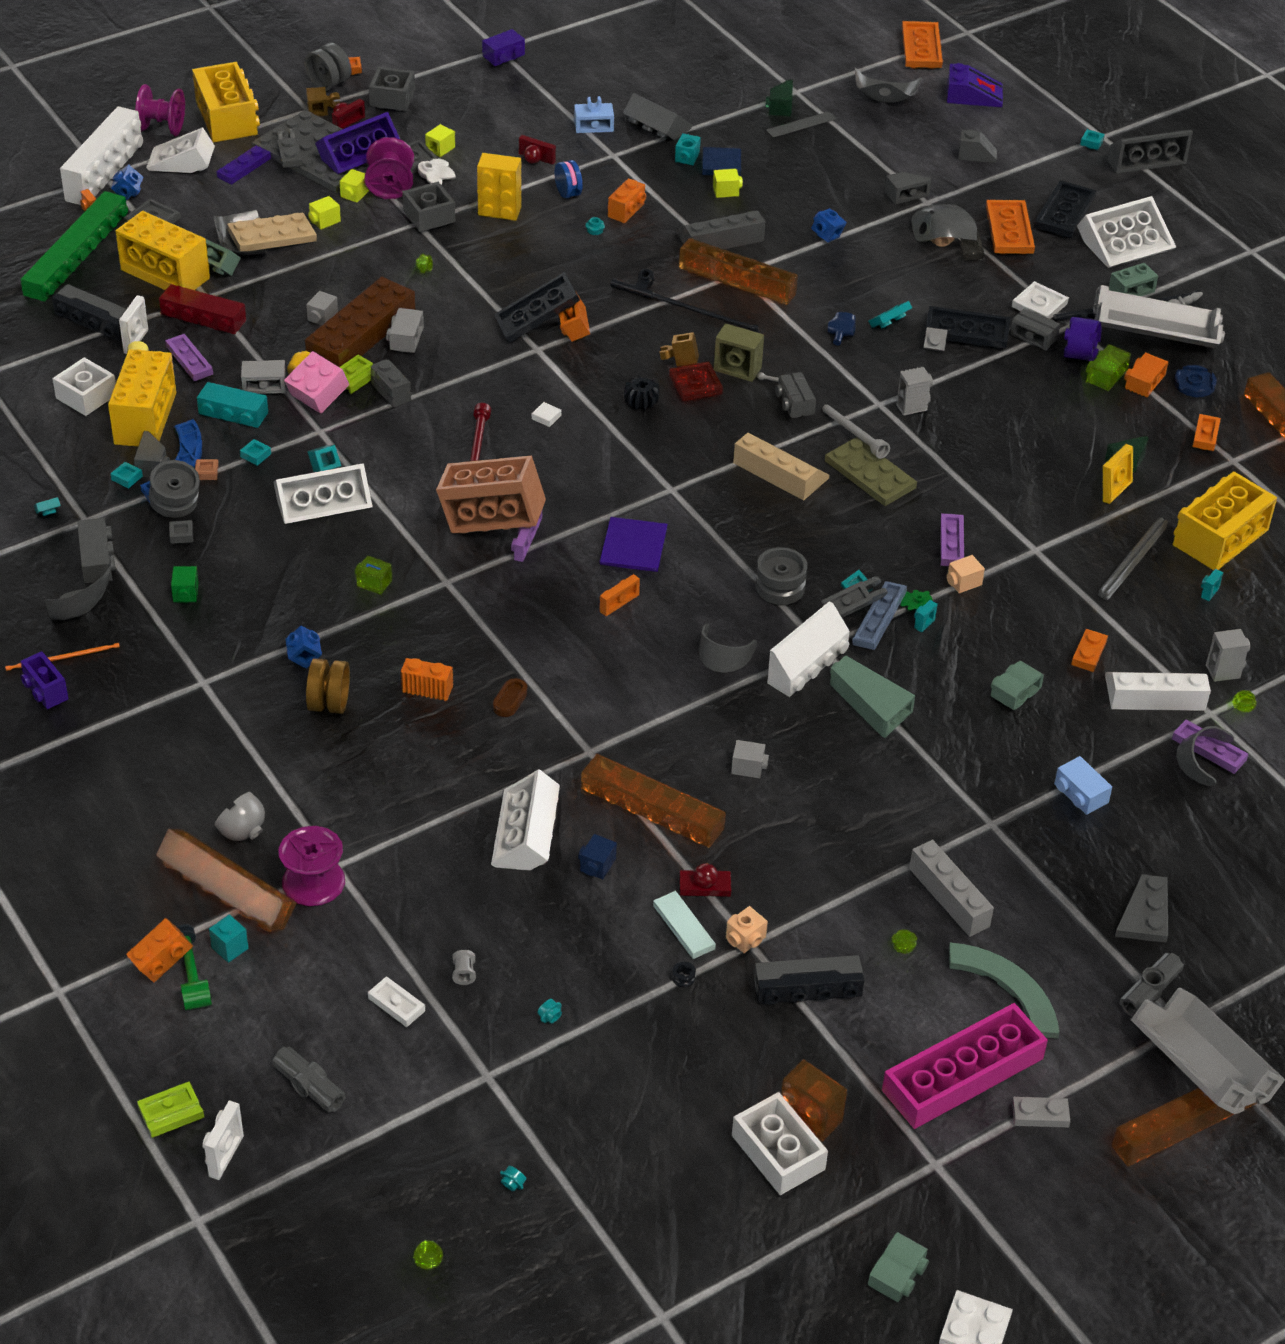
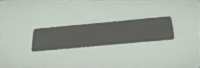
M828 111L773 127L766 131L772 137H777L835 120L836 117Z

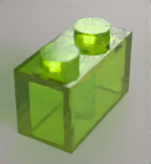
M1109 344L1103 351H1099L1094 361L1089 362L1086 368L1088 373L1086 382L1109 391L1128 370L1131 353Z

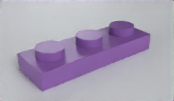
M185 334L165 340L167 349L193 381L213 375V369Z
M542 511L536 526L530 528L519 527L518 537L513 539L511 551L514 552V560L524 561L542 520Z
M941 513V566H949V563L964 558V515Z
M1185 720L1173 732L1172 740L1181 743L1183 739L1203 728ZM1198 736L1195 740L1194 752L1233 774L1247 761L1248 753L1230 743L1207 736Z

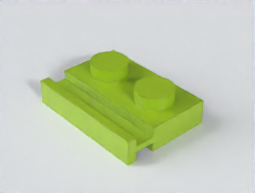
M356 355L340 366L349 382V386L346 389L349 390L350 394L371 381V366L373 363L360 355Z
M190 1082L137 1101L138 1109L152 1138L204 1118L203 1109L200 1107Z

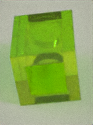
M367 556L362 563L356 566L357 586L381 595L392 582V564Z

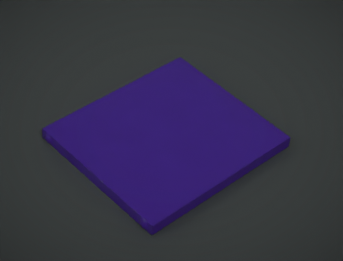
M610 517L600 565L658 572L668 524Z

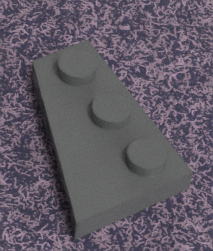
M1141 875L1116 930L1115 937L1167 942V877Z

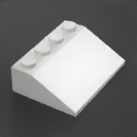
M1152 196L1087 214L1077 225L1085 244L1108 268L1176 248Z

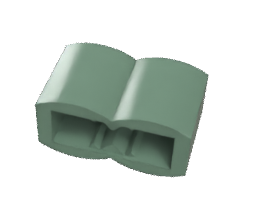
M1022 661L1014 665L1011 664L1004 674L993 679L991 683V697L1015 710L1027 698L1032 697L1042 687L1044 674Z
M897 1232L871 1271L868 1286L896 1302H899L903 1295L908 1297L915 1285L914 1277L917 1274L922 1275L929 1263V1260L926 1259L928 1249Z

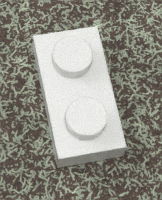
M387 976L368 992L369 1000L406 1027L425 1012V1004Z

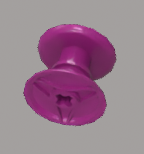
M147 84L141 86L135 106V111L139 112L141 132L148 128L151 119H156L157 122H162V120L168 121L170 133L175 137L179 135L185 117V96L182 89L174 90L169 102L164 99L154 100L151 88Z
M388 137L372 143L366 153V160L369 165L365 173L367 188L375 196L383 199L402 197V191L411 189L413 185V174L410 170L414 164V153L411 147L403 140Z
M305 826L291 831L283 838L279 846V858L285 868H287L282 878V888L289 899L301 905L318 906L333 901L342 893L346 884L345 873L337 863H339L343 854V846L336 833L324 827Z

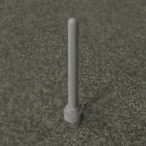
M826 404L822 407L824 413L869 445L872 454L882 459L888 455L890 445L883 439L875 440L831 406Z

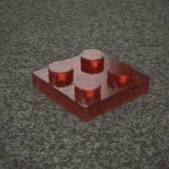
M710 362L669 369V376L682 401L723 394V386Z

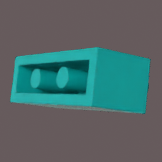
M207 382L197 396L198 412L201 415L259 428L268 414L266 395Z

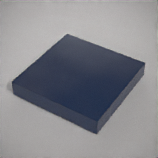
M703 147L702 175H713L714 170L737 169L738 175L741 176L740 148Z

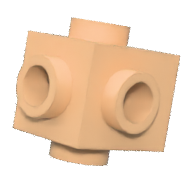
M749 906L739 914H734L727 921L726 939L730 945L737 947L741 952L745 953L751 948H756L766 938L768 921Z

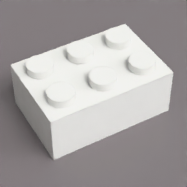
M779 1092L733 1117L732 1137L779 1195L784 1194L826 1169L828 1150Z

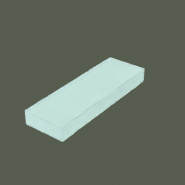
M676 891L654 900V908L692 959L715 950V942Z

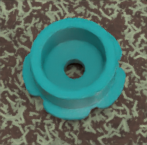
M593 217L588 220L585 227L589 234L599 235L603 232L605 225L600 218Z
M553 999L544 1002L537 1012L541 1017V1022H549L551 1024L556 1022L562 1015L560 1011L561 1003H556Z
M509 1165L504 1172H500V1175L503 1177L501 1183L511 1191H515L516 1188L520 1190L524 1188L523 1183L527 1178L519 1170Z

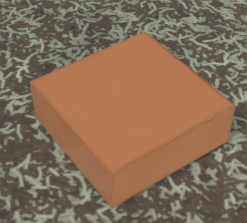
M197 459L195 470L198 472L200 480H217L218 459Z

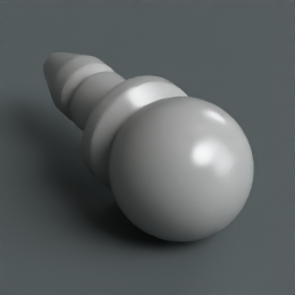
M1192 293L1183 299L1179 296L1178 299H1171L1168 302L1188 305L1198 300L1203 293Z

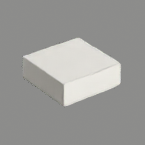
M543 402L532 413V419L550 427L561 416V409Z

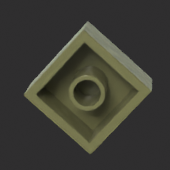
M725 323L716 337L714 371L753 382L762 368L764 334Z

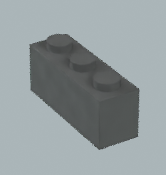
M105 517L77 521L84 583L96 582L108 570L110 554L114 555L113 542H108V540H112L111 526L106 527ZM111 557L109 580H112V571L116 570L114 557Z

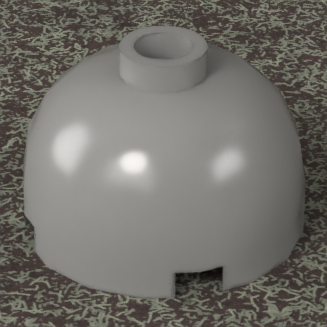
M247 792L234 801L236 805L230 810L226 808L215 822L218 831L227 839L244 841L250 837L253 840L263 831L261 825L265 819L264 807L256 796L251 792Z

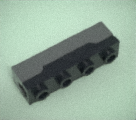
M68 284L52 297L55 314L115 340H122L119 319L127 309Z
M859 955L755 963L754 984L758 1004H776L860 997L863 994L864 976Z

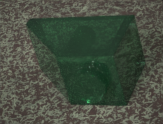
M792 79L770 89V96H766L765 107H769V115L791 116Z
M1143 436L1108 444L1105 462L1111 459L1125 444L1133 446V473H1136L1145 456L1149 438Z

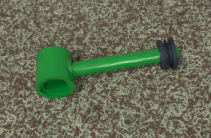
M184 924L177 927L191 944L195 942L196 935L193 926ZM191 948L183 956L188 983L180 984L185 1011L212 1006L208 980H199L193 948Z

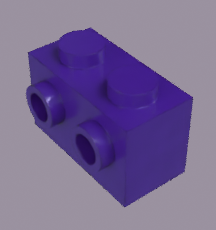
M513 29L482 40V56L494 66L525 55V39Z
M42 651L20 661L23 672L20 676L22 683L26 688L30 687L38 703L42 702L46 709H49L69 699L64 677Z

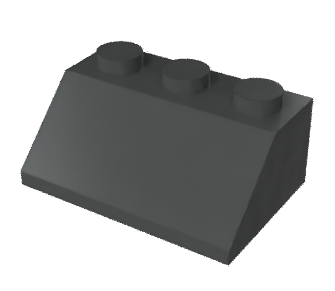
M635 93L632 94L623 112L629 117V122L635 125L641 123L643 124L642 128L651 133L653 130L657 131L656 135L665 140L668 137L675 140L693 126L678 114Z

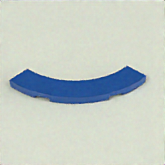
M192 419L174 426V431L180 442V451L175 460L184 461L195 469L196 460L201 459L202 439L199 427L195 420ZM150 481L140 485L141 491L148 501Z

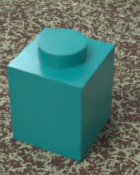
M326 445L307 451L314 473L341 466L335 445Z
M230 914L209 928L211 948L228 963L249 949L246 928Z

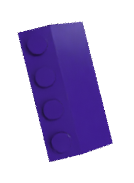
M388 112L322 137L315 145L323 162L337 174L367 163V150L376 140L384 137L400 139Z

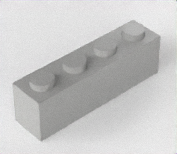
M928 841L912 849L909 869L965 933L971 937L989 928L994 907L935 841Z

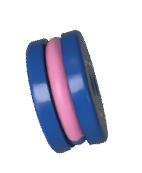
M574 160L558 162L554 170L558 192L563 198L579 196L582 193L583 183L577 163Z

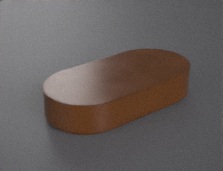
M517 678L505 682L493 701L495 714L501 717H509L516 713L527 696L526 682Z

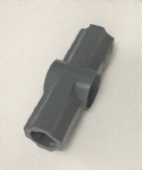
M1165 953L1152 967H1148L1143 971L1141 978L1120 999L1119 1004L1126 1014L1132 1017L1145 1000L1153 1002L1160 999L1162 991L1183 970L1184 964L1180 961V957L1174 953Z
M290 1046L282 1047L277 1051L276 1056L272 1060L273 1066L291 1081L293 1088L302 1097L309 1096L328 1113L336 1112L342 1106L346 1099L345 1093L327 1078L325 1071L318 1063L314 1061L309 1063Z

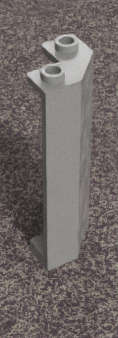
M1104 285L1099 286L1096 290L1093 313L1097 315L1094 320L1100 321L1102 327L1211 348L1220 345L1225 336V331H1222L1223 325H1221L1223 315L1220 314L1221 308L1208 310L1110 291L1109 286Z
M1178 988L1164 1008L1150 1000H1145L1131 1019L1216 1105L1233 1114L1243 1112L1244 1107L1257 1102L1261 1105L1269 1102L1285 1081L1274 1068L1198 997L1182 988Z

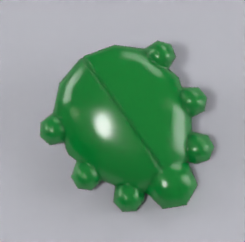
M913 590V593L906 592L900 605L901 607L908 606V610L912 611L913 609L917 610L920 606H924L929 600L933 601L929 591L919 592L918 590Z

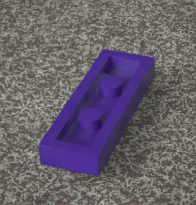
M256 145L217 171V178L232 185L270 160L271 152Z

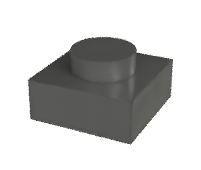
M192 520L169 522L171 544L193 542Z

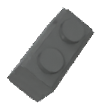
M1024 308L1013 319L1010 334L1047 351L1058 339L1060 324Z
M386 359L371 366V384L392 407L395 408L411 401V383L390 360Z
M803 373L780 375L775 391L777 397L782 399L784 411L787 410L792 418L801 417L802 415H813L815 413L816 399Z

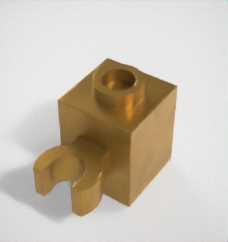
M325 87L306 88L308 111L317 116H328V107L334 108L337 103H340V101H334L335 99H340L337 92L326 96Z
M694 332L674 335L672 346L666 345L661 347L659 352L661 360L675 357L676 366L691 367L696 364L699 352Z

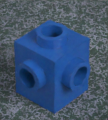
M128 164L124 169L115 173L112 178L114 182L111 189L116 194L125 196L126 200H128L131 196H137L141 191L140 185L143 176Z
M829 208L819 211L814 216V223L811 229L820 238L830 242L840 237L847 222L836 211Z
M300 626L285 639L288 659L306 669L310 666L313 659H318L322 655L319 635L313 630Z

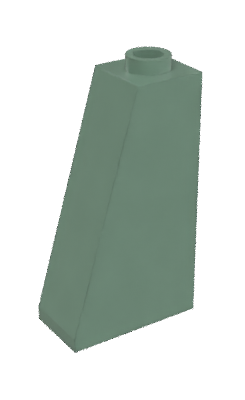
M846 655L839 662H835L830 669V685L882 737L886 738L913 712L915 695Z

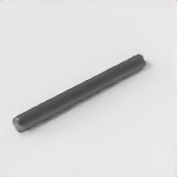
M1162 517L1157 518L1099 589V598L1104 600L1110 599L1165 531L1168 524L1166 519L1164 520Z

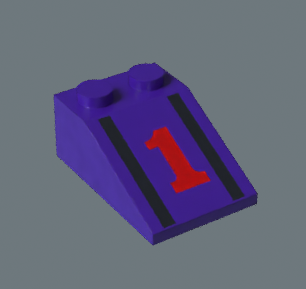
M961 63L950 64L947 81V103L1002 107L1003 84L969 65Z

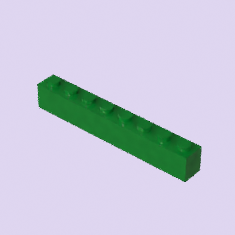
M104 191L20 279L23 296L45 302L97 245L106 238L123 217L127 215L126 197Z

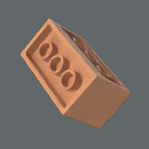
M532 456L449 463L436 489L451 533L464 534L474 531L486 532L497 529L508 530L511 528H530L536 526L546 501Z

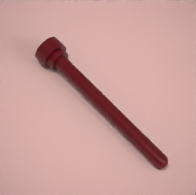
M478 403L474 407L473 415L477 421L470 461H479L485 422L491 416V407L486 403Z

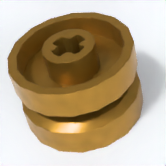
M325 659L312 660L306 689V702L309 711L321 712L327 704L330 713H344L350 684L348 662L334 661L330 667Z

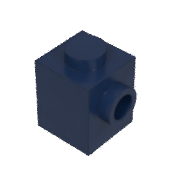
M594 834L586 846L583 845L578 855L580 871L603 880L616 860L617 842Z

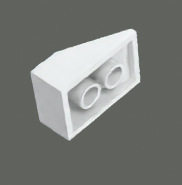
M202 127L155 146L146 168L148 171L182 173L203 171L209 166L215 145Z

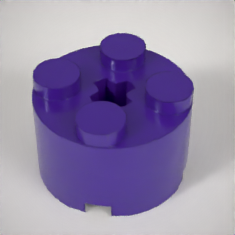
M1071 317L1070 328H1066L1064 339L1068 341V345L1065 346L1064 357L1095 361L1099 351L1097 345L1101 340V322L1093 319Z

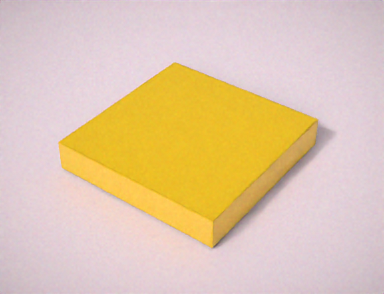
M1125 444L1103 465V502L1108 504L1115 500L1133 482V446Z

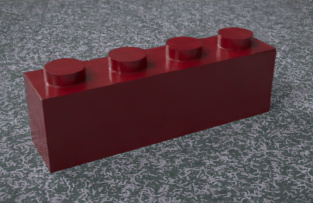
M170 284L159 297L161 314L231 334H236L246 321L244 303Z

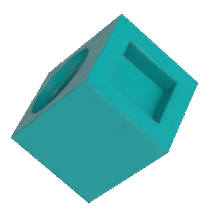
M682 133L676 144L675 162L694 165L700 154L701 137Z

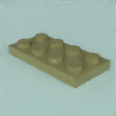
M858 437L825 454V462L884 506L894 502L917 487L916 480L885 457L882 459L872 454L870 446Z

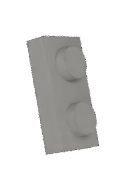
M1013 1097L1014 1126L1069 1128L1068 1098Z

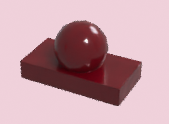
M358 99L349 105L344 102L337 103L332 113L333 124L345 129L365 117L364 101Z
M521 135L519 137V154L523 155L530 164L542 161L553 165L556 162V145Z
M708 863L700 864L695 870H680V896L731 897V871H717L712 864Z

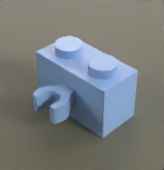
M598 96L596 103H592L591 98L588 97L587 104H574L576 133L614 132L612 103H602L601 97Z

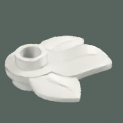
M433 159L431 161H422L418 164V174L422 178L427 179L429 183L439 181L442 185V180L455 179L456 177L454 171L448 167L449 163L445 160Z

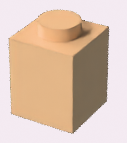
M973 555L949 563L947 581L958 593L965 592L982 585L985 568Z

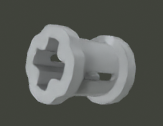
M458 950L453 954L455 970L453 971L452 979L457 984L468 985L476 979V973L473 970L475 954L472 951Z

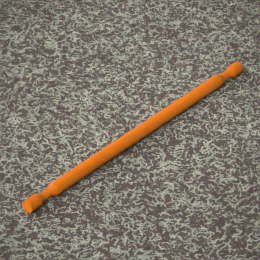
M115 643L109 646L105 645L48 657V659L56 661L120 646L119 643ZM21 663L13 666H5L6 671L12 670L14 668H22Z

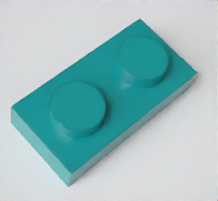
M909 301L901 303L868 320L871 328L876 326L884 328L892 323L891 319L894 318L896 321L905 317V312L912 309Z

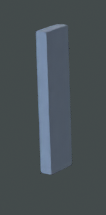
M885 581L882 588H886L888 593L885 597L873 602L852 639L854 646L875 650L907 592V586Z

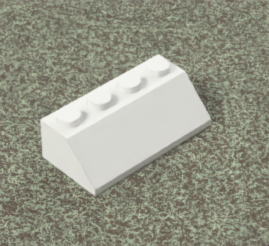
M364 463L277 479L273 482L284 524L372 507Z
M829 601L770 650L767 683L788 697L796 691H800L811 678L817 677L824 667L830 666L838 655L844 654L849 647L850 631L832 602Z
M1105 673L1111 709L1205 711L1211 692L1207 674Z
M539 769L504 789L491 865L494 867L532 870L548 861L560 785Z

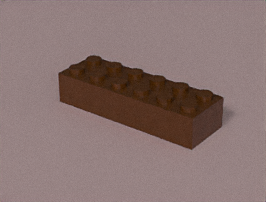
M380 277L305 339L306 351L310 353L313 351L338 367L356 355H364L387 335L388 328L391 329L392 317L396 316L398 308L415 310V291Z

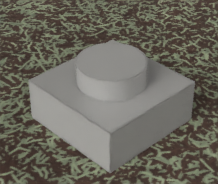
M927 327L924 349L944 352L947 330Z

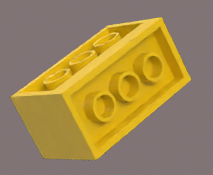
M237 62L192 69L195 100L212 141L219 142L258 135L257 127H260L259 118L256 115L258 103L254 99L252 89H249V83L245 79L243 69L239 68Z
M141 211L115 230L122 271L164 290L170 284L196 290L210 279L206 238L145 211Z
M139 349L128 350L108 403L115 445L139 447L144 431H149L160 441L176 396L172 353Z
M1233 471L1227 477H1223L1214 487L1208 488L1201 497H1196L1188 507H1183L1177 516L1179 519L1178 524L1174 530L1173 546L1212 570H1219L1269 530L1277 497Z

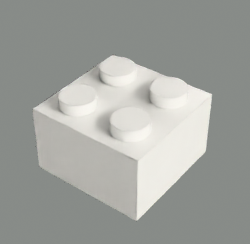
M82 358L53 378L56 399L85 416L109 401L116 385L114 374L86 358Z

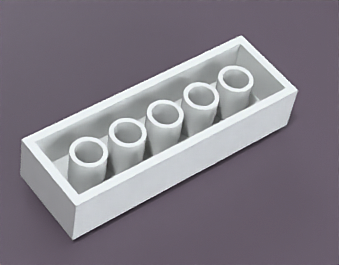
M118 106L60 168L65 201L81 205V191L88 189L95 197L113 178L115 173L133 156L138 148L142 146L143 137L141 136V121L139 120L138 111Z

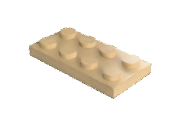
M304 213L277 215L270 218H257L227 224V231L239 251H254L315 242L317 240V234Z

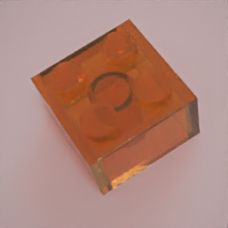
M803 1059L783 1079L781 1095L814 1135L823 1142L843 1121L847 1089Z

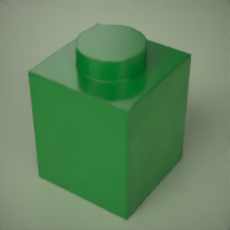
M173 566L171 582L173 602H197L199 586L197 566Z

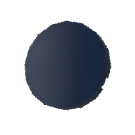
M1197 365L1184 366L1182 370L1176 371L1174 378L1175 387L1181 393L1192 397L1210 395L1214 392L1217 382L1213 373L1210 374L1208 369Z

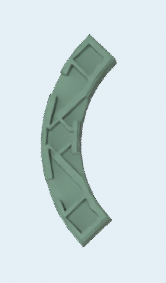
M950 943V969L968 971L996 980L999 986L1005 989L1012 997L1018 999L1023 1006L1022 1010L1046 1038L1059 1037L1058 1021L1050 1000L1031 976L1013 962L991 951L966 944Z

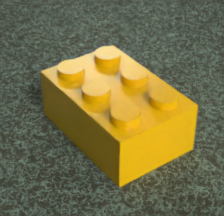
M482 153L477 165L479 216L517 220L521 209V158Z

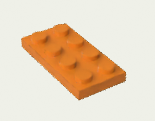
M902 21L906 67L942 68L943 59L938 22Z
M986 200V211L994 253L1034 254L1035 245L1025 200Z

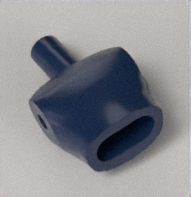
M837 312L834 318L829 321L828 333L835 335L833 340L835 345L839 346L843 337L854 336L856 328L855 315L847 312Z

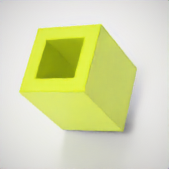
M441 124L425 134L426 146L436 156L442 157L455 148V131Z
M351 169L340 180V197L358 203L369 191L365 184V173Z
M737 169L714 170L713 189L716 198L739 196V188H742L743 181L742 177L738 175Z
M330 196L309 203V220L319 229H324L341 222L340 205Z

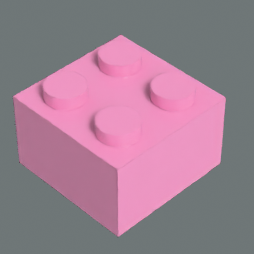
M313 351L284 380L293 397L320 414L349 386L343 369Z

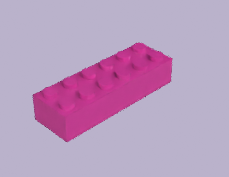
M1013 1003L886 1070L882 1091L913 1129H916L1043 1060L1048 1039L1021 1009Z

